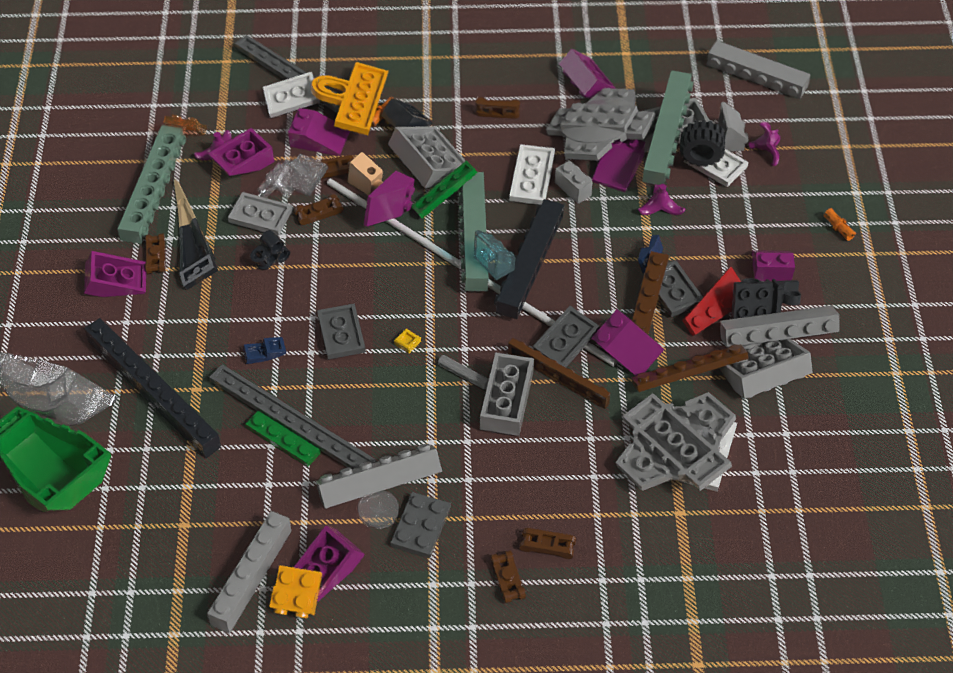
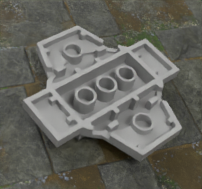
M603 88L587 103H573L570 109L559 108L546 130L548 135L564 136L566 139L564 152L566 159L599 160L612 148V143L615 140L620 139L621 142L626 139L644 140L656 117L654 112L638 111L637 106H635L636 94L634 89Z
M709 392L685 401L686 405L681 407L674 406L673 403L665 404L652 393L622 416L624 422L634 430V442L627 446L616 461V465L642 491L671 479L685 480L687 483L691 482L701 491L732 467L731 462L720 453V442L735 422V414Z

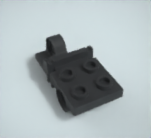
M754 278L742 279V282H734L731 319L781 313L782 303L799 305L801 301V293L798 291L799 281H776L772 279L771 282L769 279L760 281Z

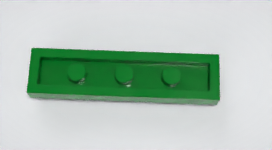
M466 160L411 207L423 219L467 181L472 179L477 174V171Z
M257 411L245 424L246 429L306 467H309L320 455L319 448L260 411Z

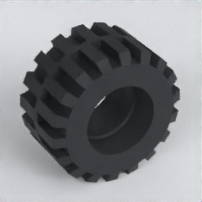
M705 120L687 124V127H684L681 132V157L686 162H689V164H695L699 167L712 166L715 162H720L725 153L726 135L724 129L719 127L717 123L713 124L712 121L705 122Z

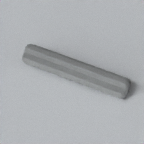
M445 355L439 358L438 365L482 389L487 388L488 378Z

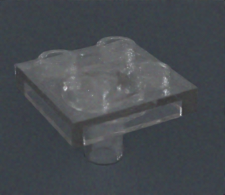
M299 154L296 159L291 161L290 169L281 183L310 197L329 167L325 163Z
M287 159L281 164L278 162L273 170H270L265 176L267 180L257 189L259 192L257 196L267 198L277 189L289 198L294 188L290 187L282 179L292 163Z

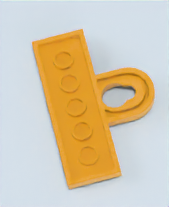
M356 62L349 81L327 75L318 76L312 81L311 92L321 101L340 106L334 124L335 127L368 135L388 71ZM324 86L339 89L344 93H334L331 90L326 89Z

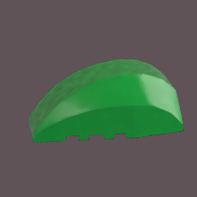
M18 406L0 419V458L27 502L43 512L71 510L102 483L112 455L84 432L71 430L69 426L64 424L61 426L49 418L43 419L38 414Z

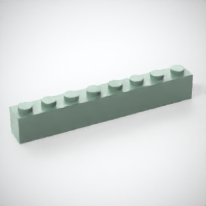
M671 70L645 163L642 182L660 185L664 184L665 179L670 177L671 169L669 166H672L674 161L672 153L676 154L678 145L675 141L680 139L681 130L679 128H682L684 123L682 116H686L687 112L685 104H689L691 94L688 92H692L693 89L692 74Z
M477 172L472 179L458 189L462 190V192H459V203H462V205H459V216H463V218H460V229H463V231H460V242H464V245L460 247V254L464 256V258H461V269L465 270V272H461V283H465V291H488L484 172Z

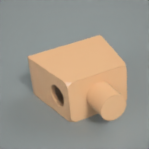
M363 152L350 162L349 184L370 195L383 183L382 169Z

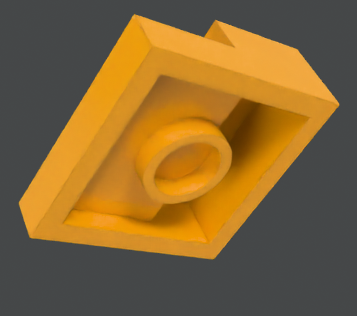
M279 565L270 608L275 609L274 613L287 615V611L295 612V616L300 618H308V615H315L322 572Z

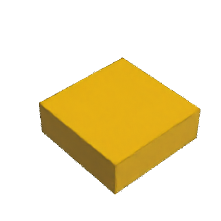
M405 329L394 340V344L410 353L421 342V337Z

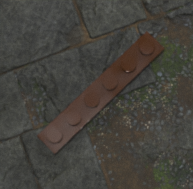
M651 251L632 319L648 335L669 260V255Z
M514 338L509 341L508 355L533 358L534 369L603 409H606L609 405L610 392L605 388L597 386L588 378L581 377L572 369L565 368L556 360L549 359L540 351L528 347L522 341Z
M741 344L731 345L723 350H715L707 355L695 356L690 360L679 361L667 367H659L654 371L643 372L631 378L634 387L638 392L740 362L749 359L748 352Z

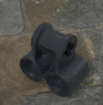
M268 230L260 237L261 244L250 255L258 269L267 270L276 261L279 263L286 261L291 252L272 230Z

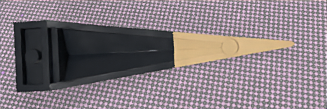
M175 179L174 185L180 231L179 273L183 286L188 290L216 273L218 269L215 262L216 258L179 182Z

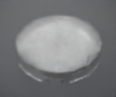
M384 490L363 496L358 503L360 520L365 526L375 527V529L389 527L396 521L399 513L397 499L391 493Z

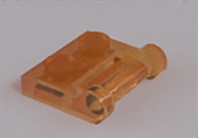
M174 114L171 117H164V123L168 126L182 127V130L194 131L201 135L206 134L207 126L200 124L198 119L188 117V120L181 119V116Z

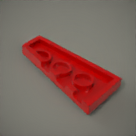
M729 267L724 272L723 276L716 281L714 286L682 320L692 336L732 311L734 282H741L732 267Z

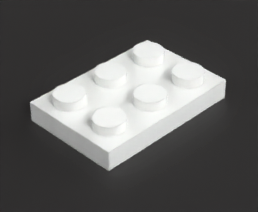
M312 72L263 87L271 118L320 103V100L311 92V85L314 80Z
M726 149L721 161L715 162L712 166L699 167L695 164L691 165L684 160L688 165L726 187L748 167L747 161Z

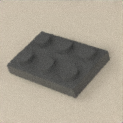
M676 260L667 264L658 298L669 315L673 317L693 309L703 298Z
M355 303L317 310L328 359L366 352Z
M569 306L536 342L533 348L549 359L556 360L566 368L597 333L600 326L572 306Z
M412 492L391 541V547L431 558L450 511L451 503Z

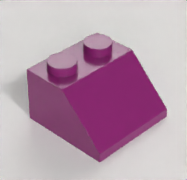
M752 250L754 279L766 281V279L770 281L772 279L776 281L792 280L795 270L794 254L792 252Z

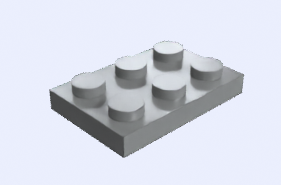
M242 192L228 216V222L263 232L272 230L279 236L293 207L290 204Z

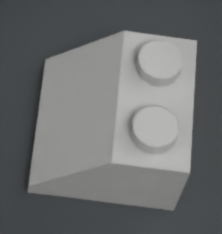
M721 102L718 125L724 129L726 135L725 149L730 152L744 151L745 143H748V134L744 132V120H741L739 112L727 103Z

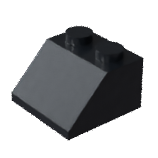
M393 98L390 99L381 114L386 119L385 123L395 128L428 127L433 123L412 104Z

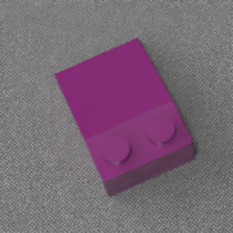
M299 108L288 131L290 147L340 156L350 130L335 127V121L317 111Z
M252 128L208 153V156L229 176L259 171L275 162L272 147Z
M620 139L615 140L612 143V148L600 158L592 181L626 192L644 157L645 142L637 139H626L622 142Z
M395 171L368 196L364 226L394 219L409 211L412 206L411 197L415 190V187H413L415 179Z
M91 251L85 263L84 294L99 297L145 294L146 262Z
M618 309L614 311L592 337L595 342L635 376L646 372L665 350Z
M326 525L293 568L322 572L318 602L354 570L365 554L337 529Z

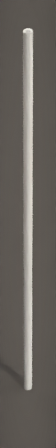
M333 179L328 180L327 185L366 209V200ZM396 219L385 221L461 269V261ZM488 279V287L500 294L501 286ZM525 302L523 310L550 327L555 323V320ZM588 342L584 349L614 367L617 364L616 359Z

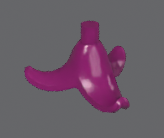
M763 121L759 126L765 130V133L756 141L749 142L750 149L758 148L770 152L773 156L771 165L776 166L780 157L776 145L780 142V135H778V129L771 131L770 124Z
M226 130L222 137L220 132H215L211 146L202 152H195V157L199 160H211L208 153L230 141L231 132Z
M655 184L652 197L644 206L637 210L642 215H650L659 210H664L672 215H681L686 209L678 206L670 198L665 184Z

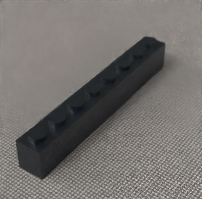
M544 199L542 204L537 206L536 217H532L530 230L525 232V241L520 243L519 254L513 258V267L507 271V280L501 284V293L495 297L496 314L518 319L563 219L565 204Z

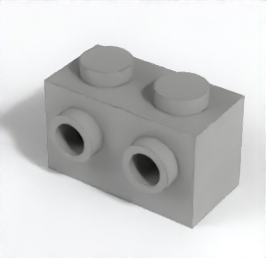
M569 160L556 168L555 184L577 204L592 196L593 181L578 166Z

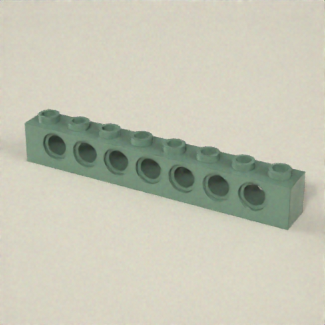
M161 126L119 224L118 232L121 241L142 244L144 237L148 235V227L150 223H153L155 210L159 208V201L164 196L165 186L170 181L171 171H174L176 159L180 157L181 147L186 142V136L183 135L182 127Z

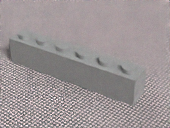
M716 41L708 53V66L801 99L808 87L810 74L731 45Z
M831 305L720 321L721 339L726 347H730L731 345H748L839 332V313Z
M423 444L413 451L403 450L394 457H381L375 463H362L359 465V468H345L339 474L333 476L332 474L323 475L320 477V480L316 481L322 505L325 508L332 507L440 473L442 468L437 449L433 445Z
M270 511L207 613L211 626L230 634L292 530L289 518Z

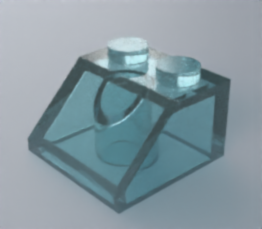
M479 230L475 231L474 258L496 280L514 271V254L509 252L502 242L493 235Z

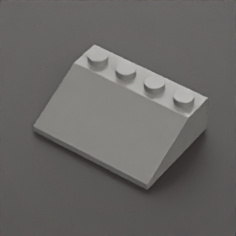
M436 126L396 127L388 143L393 152L398 155L425 188L435 187L466 161Z
M792 339L742 345L748 352L749 359L720 367V370L734 391L744 399L751 398L758 393L769 391L774 387L785 385L790 381L804 378L806 375L813 373L811 353Z

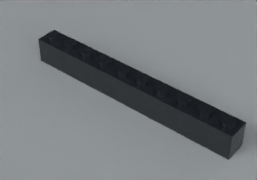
M101 318L84 328L88 342L205 459L221 448L219 434Z

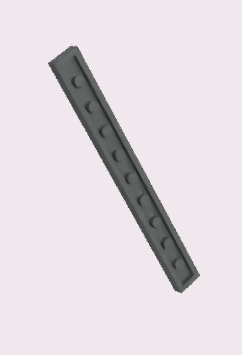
M245 35L235 43L237 50L284 80L306 73L248 35ZM324 86L326 89H329L332 92L339 94L330 87ZM320 100L321 104L338 114L339 105Z
M223 364L209 377L210 382L253 409L265 414L344 466L355 469L359 468V465L362 463L376 462V459Z

